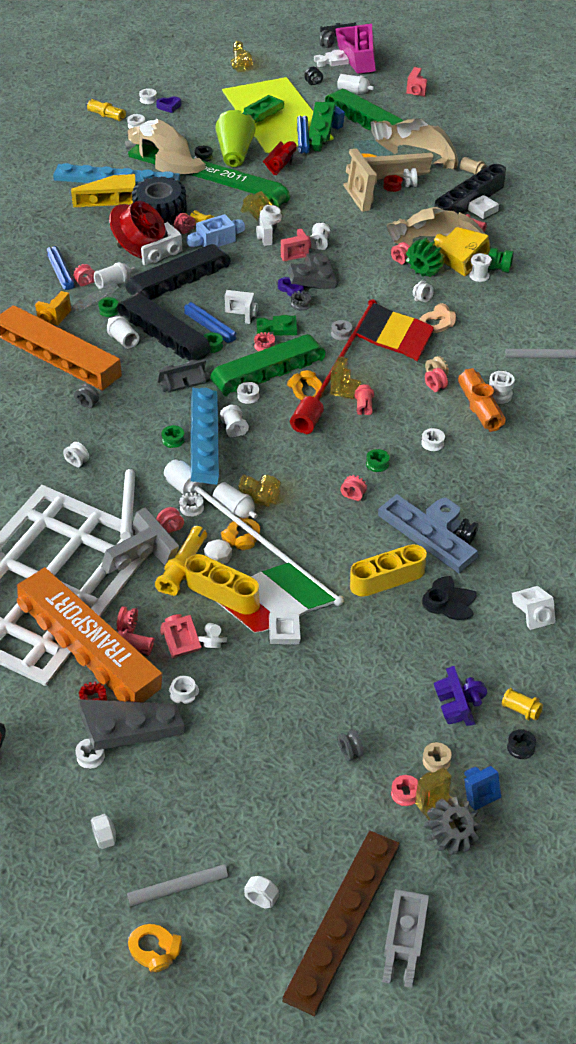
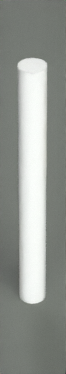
M132 469L126 470L124 479L120 532L122 540L130 538L132 534L135 471Z

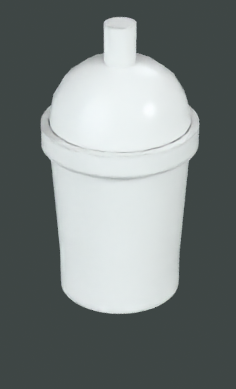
M340 74L338 79V89L343 88L357 95L366 94L369 89H374V86H370L368 79L361 75Z
M117 262L110 267L95 271V284L99 289L125 284L131 278L132 272H135V268H130L127 264Z
M116 316L108 319L107 333L111 338L116 339L127 349L138 344L139 335L130 326L126 318Z
M226 482L219 484L214 490L213 498L238 518H257L258 515L254 512L255 504L252 497L248 494L240 492Z

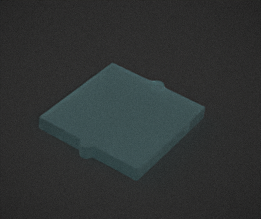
M375 140L354 141L355 149H358L361 154L368 153L376 156L393 155L391 151Z

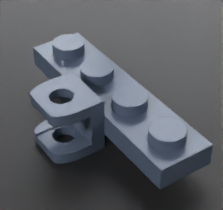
M398 494L378 509V516L422 546L457 573L463 571L478 558V550L454 534L460 526V521L457 520L460 515V507L447 498H441L426 509V514ZM449 508L451 511L447 513L442 512L441 509Z

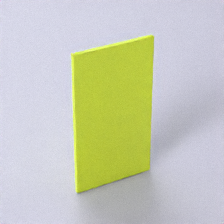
M287 77L222 89L235 110H240L241 113L244 112L245 107L267 95L284 101L283 109L255 123L256 131L254 137L266 153H270L280 141L283 144L288 141H294L296 147H298V116H307L308 130H310L313 110ZM330 135V140L327 141L333 140L334 137Z

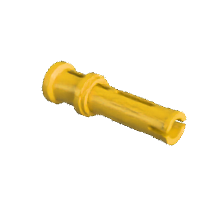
M192 527L175 558L167 561L163 575L158 576L155 581V587L159 592L176 596L179 592V584L182 580L186 579V559L195 555L207 538L206 530L202 532L200 537L198 536L203 529L202 527Z

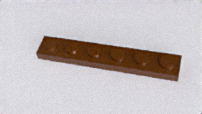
M369 830L282 997V1002L315 1017L399 849V842Z

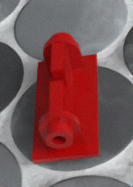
M280 141L262 161L273 175L277 176L289 162L292 154L297 149L296 143L288 141L283 144Z

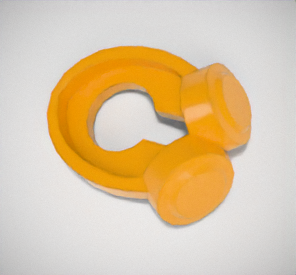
M309 370L296 373L287 381V386L293 389L295 396L300 400L306 397L302 392L303 384L301 380H306L308 386H312L315 389L316 393L312 397L316 396L322 386L321 381L316 377V373Z
M239 518L260 534V526L256 521L249 518ZM234 521L228 525L227 529L221 532L223 541H227L231 547L236 546L237 549L248 550L253 548L254 543L257 541L249 533L237 538V528L239 525Z
M145 924L136 928L128 940V947L133 958L139 964L149 968L150 972L155 973L167 969L173 963V960L179 956L182 946L180 935L173 934L172 936L165 928L155 924ZM148 934L156 936L159 940V946L166 951V954L159 955L153 950H142L138 945L139 940Z

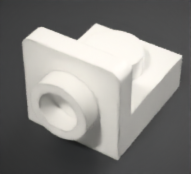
M539 586L512 593L513 604L526 613V623L530 630L556 622L553 597Z

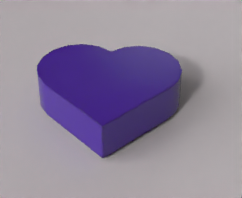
M176 96L159 98L156 101L158 109L173 113L181 106V99Z
M283 277L278 280V289L282 292H287V295L290 297L294 292L298 293L300 291L302 293L304 291L303 285L291 284L290 277Z

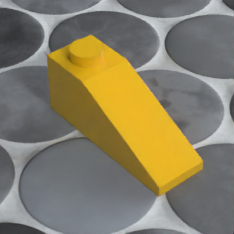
M135 174L113 175L71 188L73 207L131 205L133 203L132 191L134 186H136Z

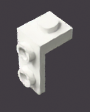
M168 222L164 223L166 232L162 239L141 247L142 264L144 266L156 263L160 259L176 255L182 251V235Z

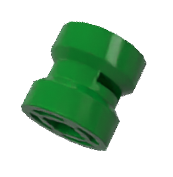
M491 247L489 256L492 260L488 270L500 269L502 272L509 273L514 251L506 250L503 252L499 251L498 248Z

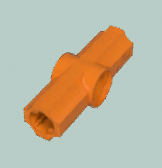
M474 368L465 369L459 375L458 382L470 402V410L477 414L483 427L488 429L489 432L499 430L501 426L505 425V416L493 397V387L486 384L479 372H476Z

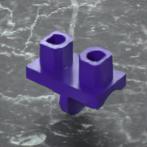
M455 666L446 668L448 677L434 682V687L440 702L452 697L456 699L453 702L441 705L447 724L464 720L466 726L476 725L469 703H473L475 707L482 704L481 699L487 695L486 685L481 681H475L473 677H469L465 680L466 684L463 686Z

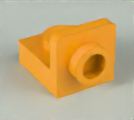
M60 291L51 300L50 304L38 301L35 304L37 317L58 326L72 310L69 293Z

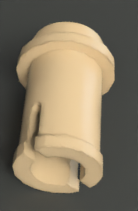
M464 157L460 162L461 170L473 173L474 175L487 167L485 162H477L468 157Z

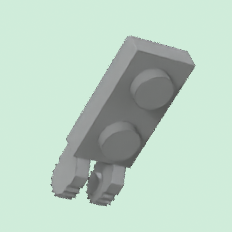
M395 889L384 952L386 961L382 982L390 983L391 979H393L395 958L408 961L403 981L405 982V987H413L416 963H419L429 895Z

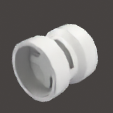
M496 371L490 376L489 385L494 389L493 397L498 404L508 403L512 399L515 379L509 372Z

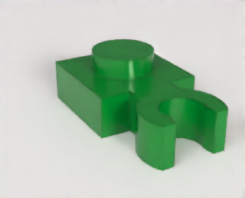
M273 316V320L257 318V334L273 332V336L297 335L296 316Z

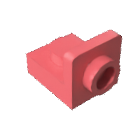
M414 67L408 76L407 94L425 97L427 80L421 76L422 68Z
M297 229L296 237L281 240V258L283 261L306 257L309 254V249H311L310 237L306 236L302 229Z
M181 614L172 615L162 623L160 632L161 635L165 636L172 659L201 649L191 615L184 617Z

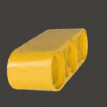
M412 544L354 563L351 566L350 572L351 592L357 596H369L423 577L426 566V550L422 546Z
M195 554L186 559V581L192 591L241 614H252L259 609L260 598L257 580L205 555Z

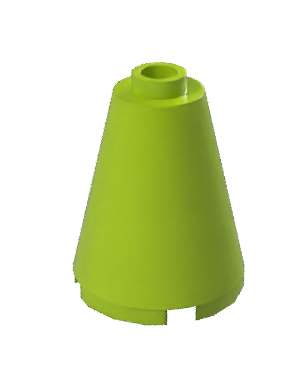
M229 110L219 116L215 129L224 163L231 167L241 166L245 160L256 131V125L251 115H244L240 110Z

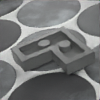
M307 254L305 264L290 263L287 270L291 284L323 289L335 288L337 284L329 258L322 254Z

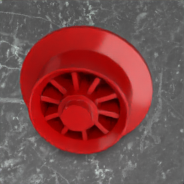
M136 201L131 205L119 204L110 212L109 223L112 233L117 240L116 245L119 248L123 247L137 258L142 259V246L156 242L165 235L166 229L162 217L155 208L146 202Z

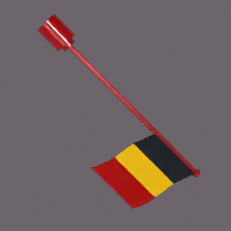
M370 299L368 301L369 306L316 396L304 397L290 418V425L293 430L304 434H310L324 412V406L319 399L356 336L377 346L404 354L418 362L434 331V327L421 320L393 312L378 305L376 300Z

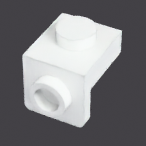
M226 290L225 312L244 314L245 323L250 324L252 317H256L258 311V303H254V293Z

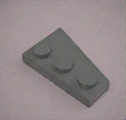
M78 699V710L93 751L184 734L185 724L176 704Z

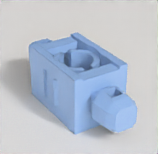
M225 214L196 223V232L189 234L186 237V241L189 247H198L200 245L205 247L210 244L220 247L236 242V234L245 230V224L240 219L231 221Z

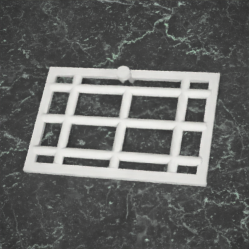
M41 485L0 531V579L8 570L25 578L38 572L16 560L45 527L71 538L47 567L55 576L81 543L103 553L114 545L90 535V532L98 523L121 532V519ZM45 499L52 502L43 513L36 511ZM62 507H65L88 519L78 530L54 519V516ZM27 519L35 522L5 556L2 552V547ZM132 529L131 537L134 536V535H136V533L134 532L133 529ZM138 558L121 570L100 598H96L91 594L107 575L101 567L102 563L80 590L64 582L62 583L85 604L91 607L96 614L101 616L145 558ZM17 603L4 619L0 617V641L8 633L34 647L24 660L0 650V665L41 683L43 686H47L72 653L67 648H62L59 644L53 642L55 637L48 630L43 636H40L16 625L15 623L24 613ZM46 651L54 656L42 670L34 665Z

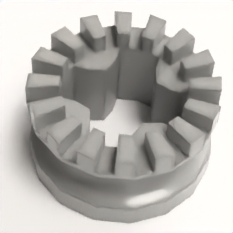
M345 320L335 321L331 325V336L340 341L348 340L352 335V324Z

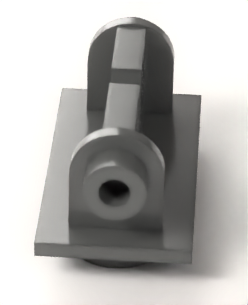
M206 359L199 361L190 360L183 365H169L159 370L157 382H160L162 391H168L169 393L184 389L185 384L183 380H187L189 387L205 384L207 380H210L209 372L204 371Z

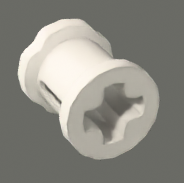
M316 223L313 226L312 235L310 236L312 249L325 250L327 248L328 239L331 235L330 227L327 224Z
M482 253L473 255L471 258L473 267L469 274L472 280L483 282L489 279L488 266H490L492 260L489 255Z
M229 405L221 410L220 419L222 423L226 424L228 436L245 435L249 426L246 420L242 419L240 407Z

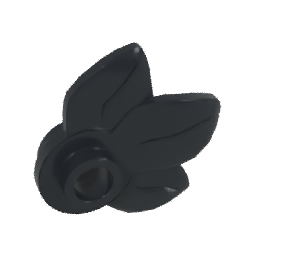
M451 576L441 577L435 580L432 588L428 589L423 595L422 605L430 613H442L453 620H466L473 617L474 613L468 606L475 600L476 591L456 588Z

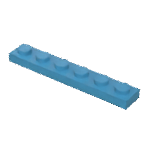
M68 163L58 164L53 174L55 181L90 183L113 175L135 174L136 186L137 183L144 181V179L163 176L180 181V173L170 171L154 172L151 170H132L130 168L116 169L107 166H77Z
M193 388L191 395V481L217 485L219 478L217 391L209 388Z

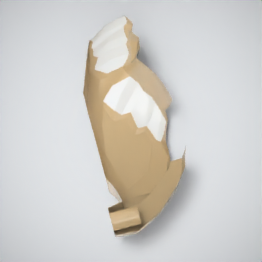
M159 119L147 121L131 129V133L128 134L131 142L139 145V152L142 158V139L150 140L157 146L159 151L156 154L155 169L159 171L190 174L198 173L205 169V163L200 158L193 159L191 157L187 140L164 121Z
M408 119L395 125H391L390 122L385 120L382 122H371V131L375 141L392 153H398L399 145L424 148L441 155L442 158L433 164L443 163V169L446 167V169L451 168L454 170L455 168L457 170L459 161L456 150L448 135L439 126L428 125L422 119Z
M438 207L421 210L407 221L399 219L387 225L388 233L395 243L405 242L410 247L412 246L413 238L436 236L439 233L448 236L457 227L485 234L470 217L460 212L457 214L454 211H445Z

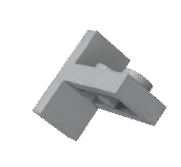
M144 507L136 512L132 529L136 535L107 549L101 567L107 574L117 569L123 570L132 561L138 558L143 559L151 552L154 553L161 563L166 565L168 560L175 558L179 545Z

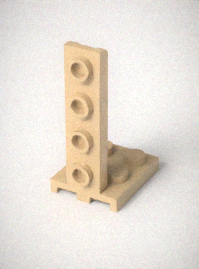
M349 149L352 160L351 164H347L346 173L349 174L348 183H344L343 186L362 212L369 211L374 200L373 191L377 179H384L387 175H398L402 178L405 177L403 175L404 169L411 171L412 168H416L417 176L429 174L433 154L420 153L363 157L358 149Z

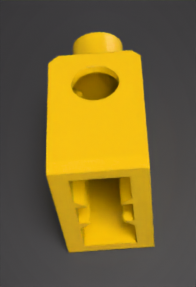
M460 227L455 228L448 236L439 233L434 238L435 246L441 247L440 252L445 255L443 258L444 263L463 276L468 275L472 271L471 258L474 254L482 253L488 255L490 252L489 235Z

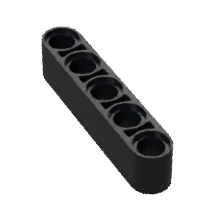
M501 164L487 166L437 198L434 207L445 211H454L457 214L459 212L462 214L469 211V202L483 195L489 198L504 187L506 167Z
M210 244L131 277L126 284V290L131 295L140 293L146 298L153 300L162 296L163 293L181 288L184 284H191L200 280L203 276L212 275L224 267L228 268L231 259L218 246Z
M136 293L117 304L120 316L128 318V321L134 326L141 327L143 332L150 337L157 338L158 342L166 348L170 347L182 359L186 358L188 361L199 360L210 353V344L202 334L144 295Z

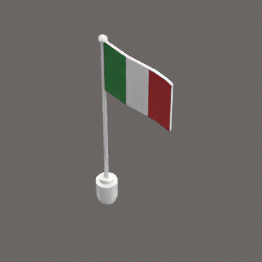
M172 460L167 464L164 469V476L169 484L183 495H186V493L190 494V492L192 494L199 493L286 562L251 576L259 584L260 607L255 613L241 614L218 603L251 631L258 633L269 630L270 613H299L300 617L310 611L331 604L336 606L343 604V596L334 594L201 489L202 483L192 482L191 467L187 463Z

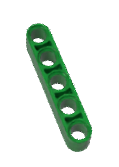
M343 88L325 97V102H335V105L345 112V116L348 117L347 119L361 124L367 130H371L372 121L382 122L385 120L390 122L391 125L403 121L401 118Z
M306 334L222 364L212 371L210 378L222 394L228 396L227 394L237 393L238 386L244 382L257 383L258 385L269 381L272 377H280L291 373V370L310 366L318 360L323 361L326 351L311 335Z

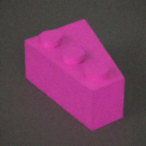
M372 24L336 28L338 48L347 55L349 64L358 74L376 71Z

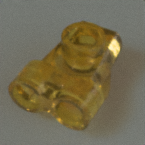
M235 41L233 43L234 58L231 59V65L237 72H245L246 68L253 66V60L250 52L243 50V43Z
M243 474L238 488L240 492L254 498L255 503L269 507L270 503L276 505L280 497L281 490L279 488L281 482L270 475H262L260 480L257 481L255 478Z

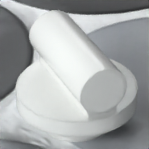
M214 623L206 624L205 632L207 636H198L199 641L203 642V647L221 648V643L227 642V637L219 636L221 633L220 626Z

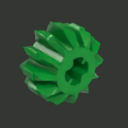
M427 238L415 241L406 252V262L410 264L409 269H414L415 274L420 273L422 277L426 275L429 277L434 276L444 264L443 258L445 255L440 252L441 247L435 246V241L430 242Z

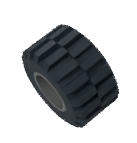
M161 176L144 179V181L137 183V186H134L132 191L133 203L136 201L148 203L157 210L164 223L168 222L172 226L171 223H174L180 213L187 214L186 190L180 181Z

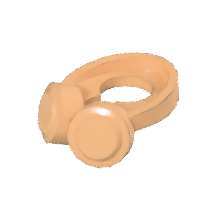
M440 303L435 306L434 311L424 314L419 320L426 323L430 319H442L439 321V324L431 325L434 327L433 333H438L453 327L456 321V314L450 311L446 304Z

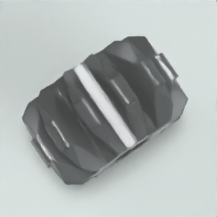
M451 797L447 802L443 799L437 801L435 804L436 808L432 807L426 813L431 820L426 821L423 827L432 830V833L427 836V840L433 841L436 839L438 841L436 850L442 851L447 848L449 855L456 854L458 850L462 853L470 850V844L476 843L479 839L475 831L480 830L482 826L473 820L478 815V811L469 812V801H463L459 804L457 797ZM453 822L456 826V829L452 830L450 828L449 823Z

